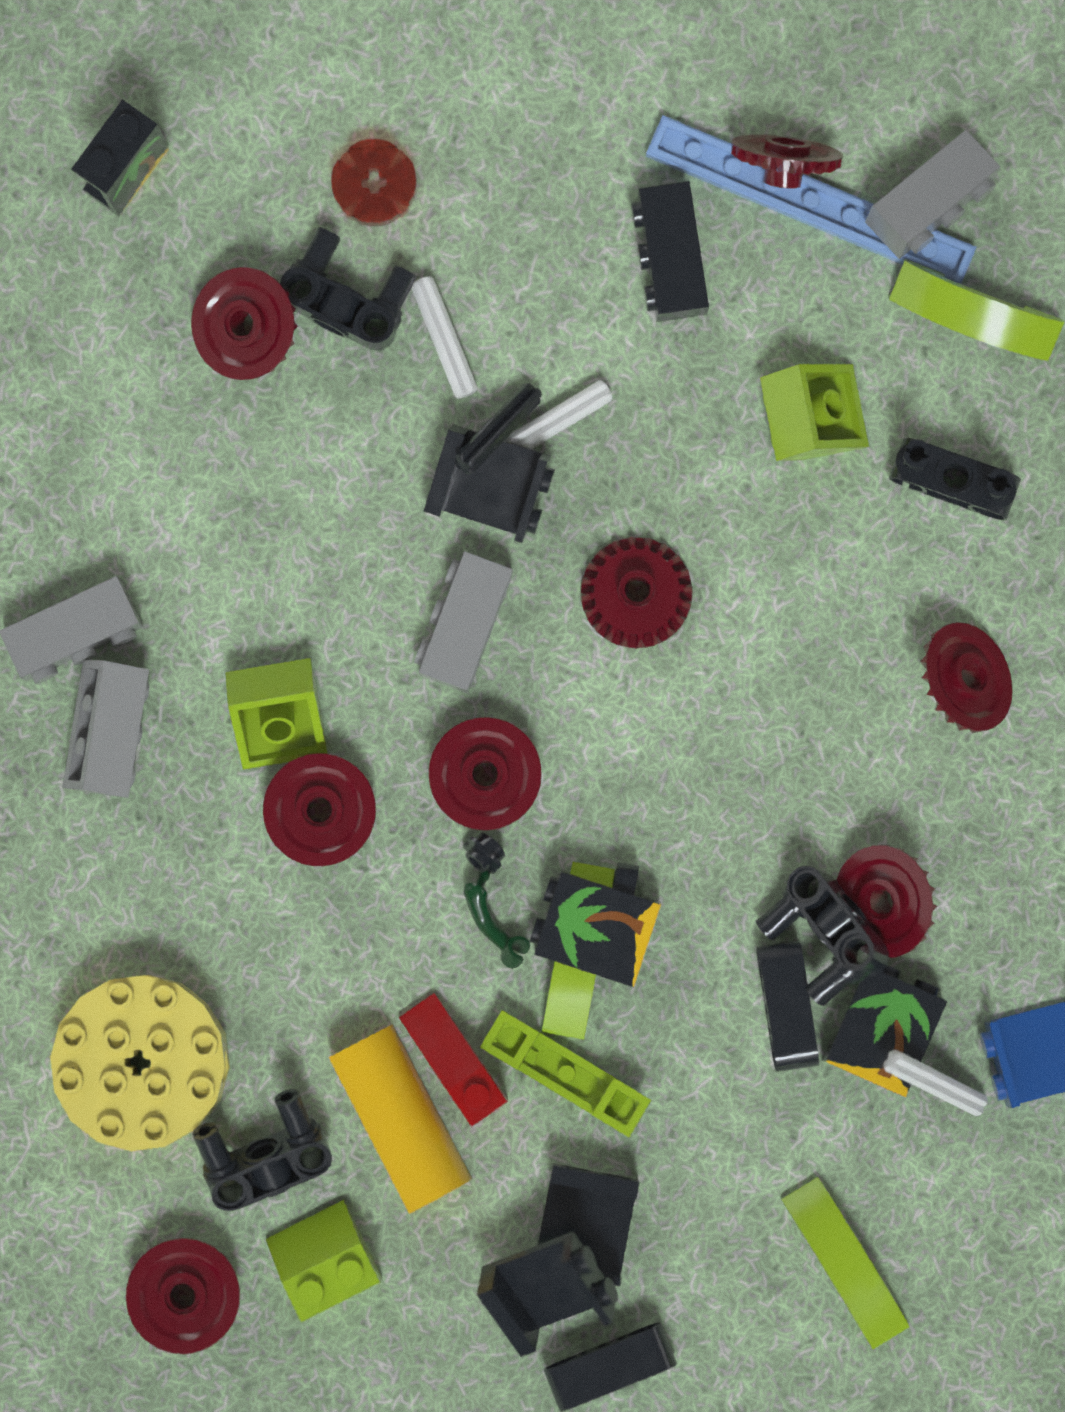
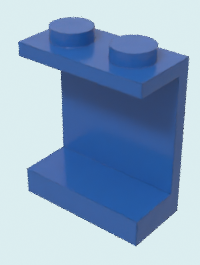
M1065 1001L984 1022L986 1032L980 1033V1039L986 1058L993 1057L997 1074L991 1076V1081L998 1101L1005 1100L1006 1107L1016 1108L1020 1107V1103L1065 1092Z

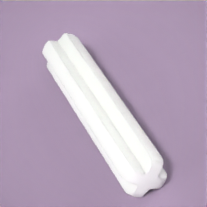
M431 276L418 279L413 283L412 291L454 396L457 399L470 396L476 392L477 384L435 280Z
M599 380L515 430L505 441L533 449L611 402L612 393L603 380Z
M898 1050L888 1053V1059L884 1062L886 1072L974 1116L983 1114L984 1107L988 1104L986 1095Z

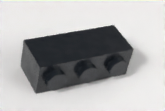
M690 181L639 188L638 202L631 203L634 228L642 227L644 244H637L640 269H649L651 285L644 286L647 312L655 311L656 322L707 315L709 302Z

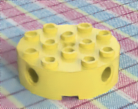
M152 975L111 979L81 996L60 1022L50 1056L54 1092L71 1122L98 1143L128 1151L166 1147L202 1125L220 1102L230 1069L226 1033L210 1006L184 984ZM139 1050L143 1051V1058L150 1059L151 1062L150 1067L142 1069L141 1074L138 1073L136 1066L131 1065V1058L138 1056Z

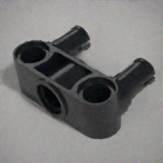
M318 227L302 260L297 259L295 264L291 265L290 269L283 274L280 280V285L288 292L292 284L297 281H306L312 286L309 295L303 299L288 296L291 304L296 308L295 312L309 318L320 327L340 337L348 338L368 349L375 351L386 349L395 340L396 331L403 315L400 309L416 280V275L395 265L378 298L373 297L372 300H369L352 288L326 278L327 274L324 271L341 239L333 232ZM373 319L385 321L388 324L386 333L376 338L368 336L364 330L369 321Z
M903 438L889 476V480L902 486L903 482L908 483L909 489L981 515L1004 521L1008 518L1021 482V478L1005 469L985 464L913 438ZM952 469L959 470L965 475L967 483L962 488H950L943 480L944 473Z
M801 866L795 869L790 874L787 886H785V890L782 892L783 898L756 920L760 930L769 939L775 940L800 917L807 919L812 931L834 955L832 957L833 963L805 986L810 997L818 1005H822V1007L848 984H856L857 982H862L867 977L876 976L882 973L888 965L889 951L885 943L869 924L863 911L830 874L816 868ZM817 879L818 890L814 896L809 898L807 894L808 886ZM867 944L869 947L868 958L865 962L859 964L857 961L858 951Z
M297 1089L284 1090L274 1099L286 1129L270 1136L258 1138L248 1145L231 1152L228 1151L214 1122L204 1123L194 1129L192 1135L204 1161L202 1168L203 1177L210 1190L212 1202L217 1208L223 1211L241 1209L267 1197L280 1195L289 1188L322 1175L329 1169L332 1155L325 1132L315 1119L309 1117ZM308 1147H316L313 1151L302 1152ZM230 1180L235 1181V1182L232 1183L231 1185H227V1186L221 1185V1184H223V1183L226 1182V1181H230Z

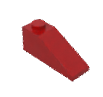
M435 993L399 1017L471 1127L508 1102L505 1094Z

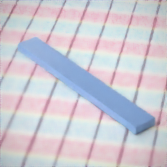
M662 115L646 152V157L902 265L904 260L907 259L944 273V278L959 284L962 283L977 248L938 230H934L932 232L934 238L925 248L917 254L910 250L898 259L865 223L871 207L874 205L873 203L804 174L802 175L800 188H780L765 184L763 182L765 169L760 166H751L747 162H741L731 154V143Z

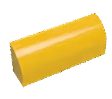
M393 1024L328 1057L409 1214L452 1192L472 1179Z

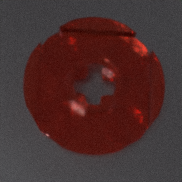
M366 139L353 144L342 155L340 160H337L332 170L331 186L336 203L348 219L354 220L361 225L377 227L393 223L407 214L416 196L417 178L413 163L396 145L382 139ZM373 172L378 173L379 179L387 181L386 186L380 187L378 193H371L369 188L362 187V181L369 180L370 173Z

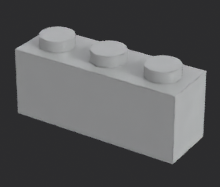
M965 130L871 207L865 223L898 259L910 250L917 254L934 238L932 232L943 224L945 228L950 227L964 214L965 210L963 207L968 202L974 199L979 203L996 187L993 180L1001 166Z
M465 551L461 561L452 560L445 579V583L451 585L446 601L437 600L429 622L436 625L430 641L422 640L414 661L415 664L421 665L418 672L420 676L464 693H469L512 579L513 569Z
M115 576L0 630V635L20 678L25 681L33 679L34 683L38 684L58 674L56 667L71 660L74 666L82 664L83 660L95 658L98 655L95 649L111 642L113 647H118L137 637L135 630L142 628L143 625L122 580Z
M83 660L62 788L129 798L130 788L136 776L134 767L136 749L142 738L141 718L143 705L149 695V683L147 681L149 669L103 660Z

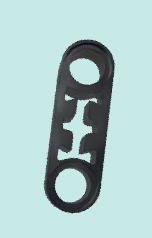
M800 941L756 947L775 1071L780 1072L819 1066V1054L810 996L805 989L808 983Z
M657 1322L545 1367L543 1371L559 1411H565L664 1372L677 1365V1361L662 1323Z

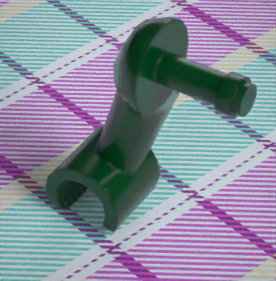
M487 870L480 872L476 883H466L464 885L463 894L479 930L501 950L500 957L502 963L507 968H517L523 963V957L514 951L526 954L530 950V942L522 936L510 938L495 922L487 904L488 894L483 888L486 881L490 878V873Z

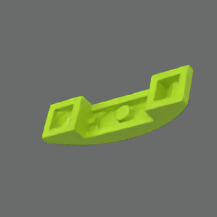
M907 259L904 260L889 300L919 316L968 337L1044 361L1049 360L1065 320L1026 305L1024 308L946 279L944 278V273Z
M572 861L570 874L612 888L615 869ZM554 961L541 1032L584 1040L596 975Z
M501 1010L480 1046L481 1049L582 1108L628 1138L632 1135L652 1101L614 1076Z
M817 1176L781 1199L813 1250L871 1348L874 1350L909 1328L910 1326L819 1177Z

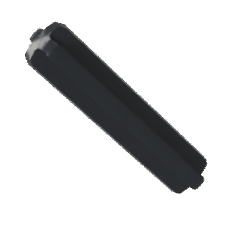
M531 383L523 384L456 454L455 466L457 469L463 470L468 475L473 474L540 404L541 390L535 388Z

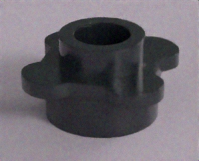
M480 832L476 837L470 836L463 844L467 852L465 854L467 860L477 870L481 872L487 870L489 873L495 874L497 869L502 866L500 861L505 857V852L489 835Z

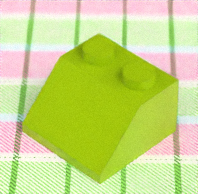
M798 364L760 377L763 402L766 407L771 432V443L774 448L776 461L806 460L869 447L853 364Z
M311 658L225 672L228 709L243 770L287 763L308 754H328Z
M344 1199L266 1238L281 1283L300 1322L369 1289L382 1280L376 1263Z

